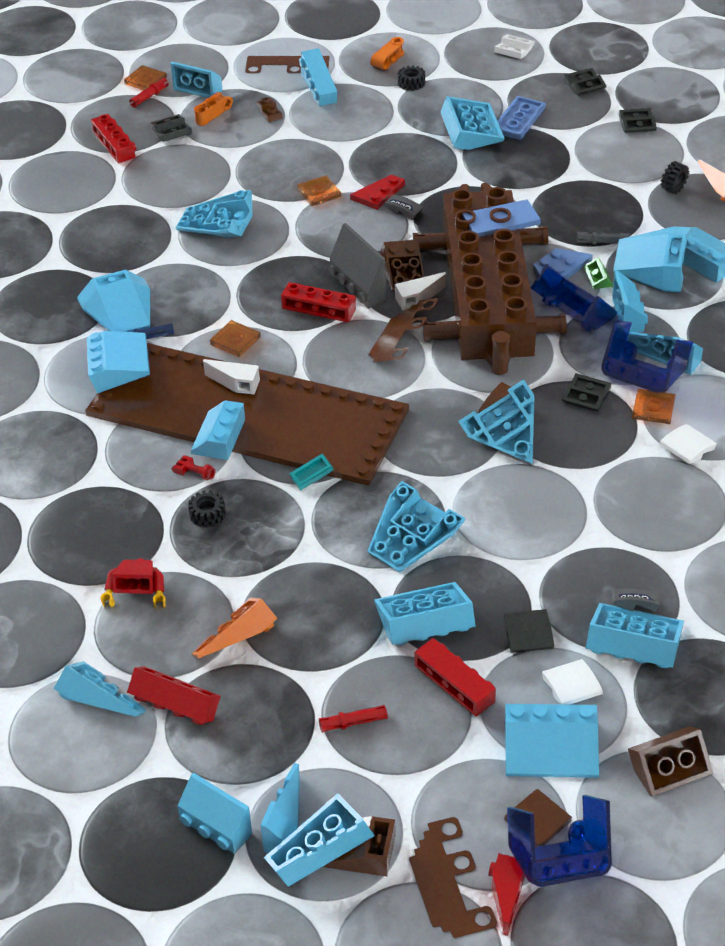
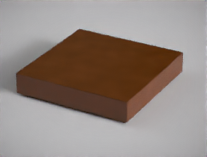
M537 788L505 815L504 820L536 848L540 849L572 822V816Z

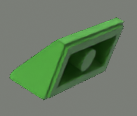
M599 257L583 266L593 289L613 286L607 270Z

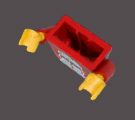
M142 558L123 560L118 567L109 571L104 589L106 592L100 596L103 607L108 600L110 607H114L115 601L112 592L132 594L156 593L153 596L154 608L156 609V603L159 601L163 602V608L166 607V598L162 594L164 592V576L157 567H153V561Z

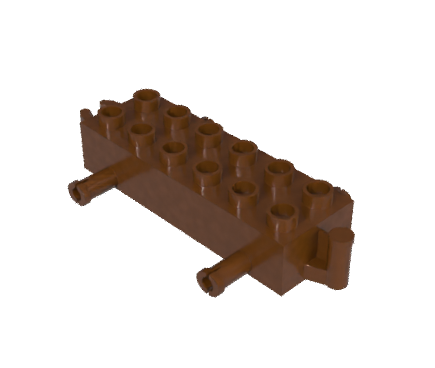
M487 183L481 184L480 192L469 191L468 184H462L459 189L452 193H443L444 233H413V240H418L420 250L446 249L456 321H425L423 324L424 342L433 339L458 338L461 360L486 359L492 367V372L502 375L507 373L511 358L535 356L536 334L567 333L565 313L557 316L535 317L522 245H548L547 226L516 230L499 229L493 235L479 238L476 232L469 230V224L476 220V214L473 211L514 202L512 190L492 187ZM495 208L490 212V219L496 223H505L511 219V212L506 208ZM496 212H504L508 216L503 219L495 218L493 214ZM462 213H468L472 215L473 218L464 221L462 219Z

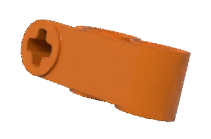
M394 37L382 46L380 50L372 55L370 60L371 66L387 70L404 55L402 47L404 39Z
M216 92L201 104L195 106V123L199 126L207 125L223 112L229 110L233 104L232 97Z

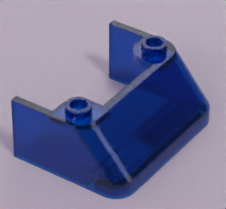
M548 264L544 266L530 287L543 298L541 300L548 306L553 304L581 322V327L589 332L591 329L594 331L614 319L618 313L599 296L595 297L570 282Z
M615 319L601 365L603 374L655 393L666 392L684 373L693 342L677 339L671 359L668 361L665 369L635 359L637 346L633 342L627 341L632 322Z
M582 795L583 819L576 820L570 825L568 841L535 847L534 813L514 807H507L509 849L531 884L544 887L602 876L609 872L612 865L609 800Z

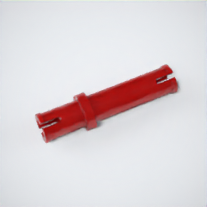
M161 78L158 82L150 84L147 89L130 98V105L135 108L153 95H158L162 89L169 86V83L164 84L167 82V79Z
M385 705L349 713L338 712V715L319 718V727L323 733L340 728L345 730L353 725L388 719L387 709Z

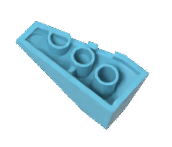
M635 332L626 333L625 348L691 375L701 363L703 348L697 344L679 337Z
M297 763L293 764L287 774L283 789H278L276 802L271 801L260 825L264 853L269 854L299 827L300 772L299 764Z

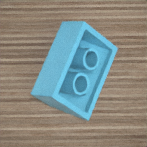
M176 62L170 63L173 90L206 98L222 91L221 76L215 72Z
M615 271L612 301L622 333L644 332L645 324H648L647 313H644V303L640 302V291L636 289L635 283L619 271Z
M225 400L209 410L191 449V454L228 460L245 422L244 403Z
M193 773L178 804L180 821L185 826H191L198 830L204 838H210L215 841L223 850L228 849L235 854L252 835L249 806Z

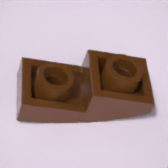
M265 97L261 101L256 102L267 122L283 119L282 112L277 109L276 102L272 98Z

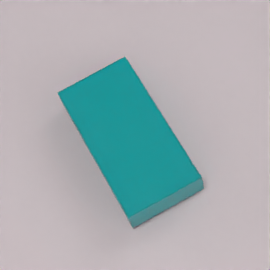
M322 453L289 473V475L301 491L334 470Z

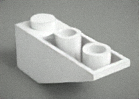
M443 272L395 284V299L402 311L410 309L412 305L417 304L420 300L432 298L446 288V273Z
M203 360L205 375L236 393L255 394L260 381L259 366Z

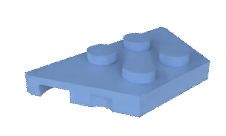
M555 248L533 264V271L539 276L542 283L545 282L547 290L551 292L582 269L584 265L591 262L593 255Z

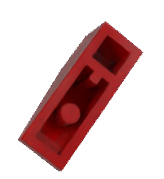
M498 853L496 862H491L488 876L492 877V891L503 935L508 936L525 879L527 860Z

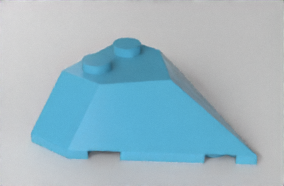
M524 379L509 388L507 396L480 413L476 414L473 411L458 421L468 438L533 464L535 396Z

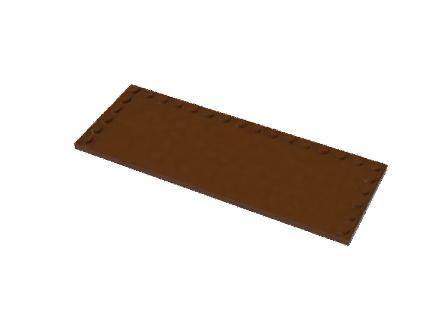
M147 343L150 375L96 394L85 410L86 416L195 442L209 410L225 400L244 403L245 422L232 452L295 468L301 467L323 453L334 470L327 474V476L369 486L409 411V404L259 369L260 381L254 395L236 393L205 375L204 359L223 360Z

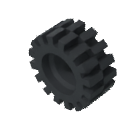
M408 65L407 68L402 67L398 71L399 87H402L403 90L406 88L407 91L409 89L411 91H414V89L419 90V88L422 89L425 86V70L422 67L419 68V66L415 67V65H412V67Z
M677 161L671 162V165H668V169L664 170L665 174H662L661 188L673 194L680 192L681 188H684V184L687 183L686 179L689 178V167Z
M206 490L202 491V494L197 492L196 497L192 496L188 502L191 521L193 520L195 525L198 523L200 527L203 524L205 527H208V524H211L213 527L215 522L219 524L225 518L224 499L218 492L214 494L211 490H209V493H206ZM205 507H212L210 510H201Z

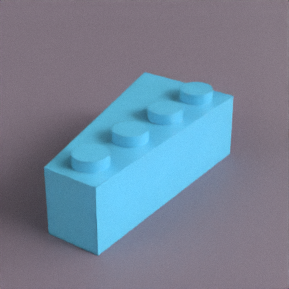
M320 49L302 51L301 58L299 59L301 75L313 94L314 100L317 101L319 106L337 103V89Z
M336 794L264 858L289 887L375 835L358 813L339 794Z

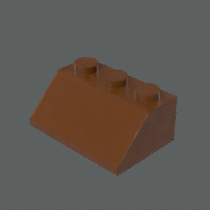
M686 727L628 748L633 769L650 796L714 774L701 729Z

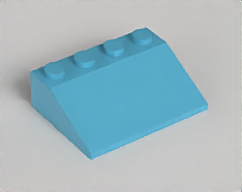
M446 96L441 109V115L454 148L470 150L504 141L505 138L490 103Z
M691 227L690 242L685 248L683 264L717 283L725 277V243L697 227Z
M102 331L92 333L87 337L88 376L97 394L150 375L145 333Z
M456 582L374 599L387 638L392 645H404L412 640L423 641L435 635L445 636L453 631L463 632L476 626L473 603Z
M599 603L589 626L586 649L596 654L607 653L619 659L626 657L634 659L638 663L649 662L661 668H673L684 620L636 610L631 611L622 607Z
M505 704L506 776L599 778L597 705Z

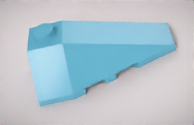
M84 661L65 666L53 688L66 700L135 717L146 712V709L129 695L120 694L118 692L119 687L116 684L104 681L106 676Z

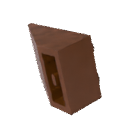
M418 240L383 243L380 254L385 258L386 277L391 291H395V284L424 277Z
M374 816L363 817L362 819L375 836L323 866L387 877L396 837L395 819Z

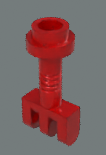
M185 455L171 468L174 473L183 476L187 471L201 474L204 480L213 479L216 473L212 465L206 464L204 467L194 465L193 458Z

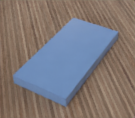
M516 96L498 119L503 136L521 140L546 108V103Z
M528 199L473 211L476 214V220L469 224V230L476 232L480 238L493 235L499 229L516 230L539 225L541 219ZM495 208H506L511 212V219L505 223H496L490 219V212ZM496 212L493 214V216L498 219H503L508 216L504 212ZM462 213V219L464 221L473 218V216L468 213Z

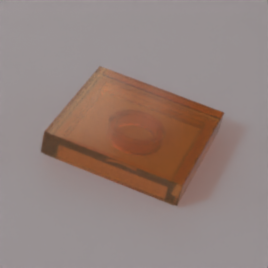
M142 65L126 77L124 83L145 90L150 84L158 82L161 78H167V73Z
M327 175L297 185V190L311 207L341 197V191Z
M231 320L210 339V345L240 357L261 337V333Z
M638 389L632 419L671 424L676 394Z

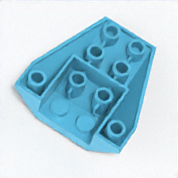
M240 190L190 206L185 210L175 228L179 231L223 238L242 236L253 216L251 190Z
M669 227L619 239L613 272L619 271L627 278L663 292L681 293L684 277L682 265L686 245H689L692 228Z
M128 270L92 278L77 297L82 310L108 331L131 332L137 328L141 330L150 327V288L144 278Z
M401 481L387 500L367 552L396 571L401 572L452 537L466 519L451 509H448L445 513L420 498L417 489Z

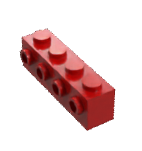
M103 114L91 119L93 133L118 164L136 158L135 143L130 141L129 136L123 132L121 126L117 125L115 119H112L109 114Z
M289 282L281 294L282 309L348 323L356 311V296L347 293Z
M433 638L414 652V666L475 717L495 703L496 688L494 685L482 678L474 668L466 665L459 656H455L443 643H439Z
M145 666L134 667L127 693L134 695V699L137 701L152 702L155 708L162 710L167 708L172 710L173 715L178 717L187 716L192 718L191 722L199 725H204V723L214 720L221 697L218 694Z

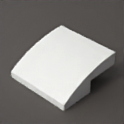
M507 34L501 37V43L494 47V52L522 59L532 49L535 41Z
M688 424L673 430L659 443L689 464L700 461L703 453L713 451L717 445L716 442Z
M583 659L542 672L543 680L550 686L553 697L559 704L570 705L603 694L598 680Z

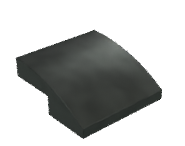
M593 68L565 74L564 76L567 85L577 95L606 88L601 75H596Z
M651 108L619 110V119L625 133L657 130Z
M180 114L150 123L155 134L163 142L192 133L191 127L185 123V118Z
M575 373L571 384L567 386L562 401L599 411L608 396L611 383Z
M547 609L504 613L506 634L508 635L511 653L554 648V639Z

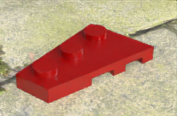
M389 175L351 193L350 200L378 210L405 185V179Z

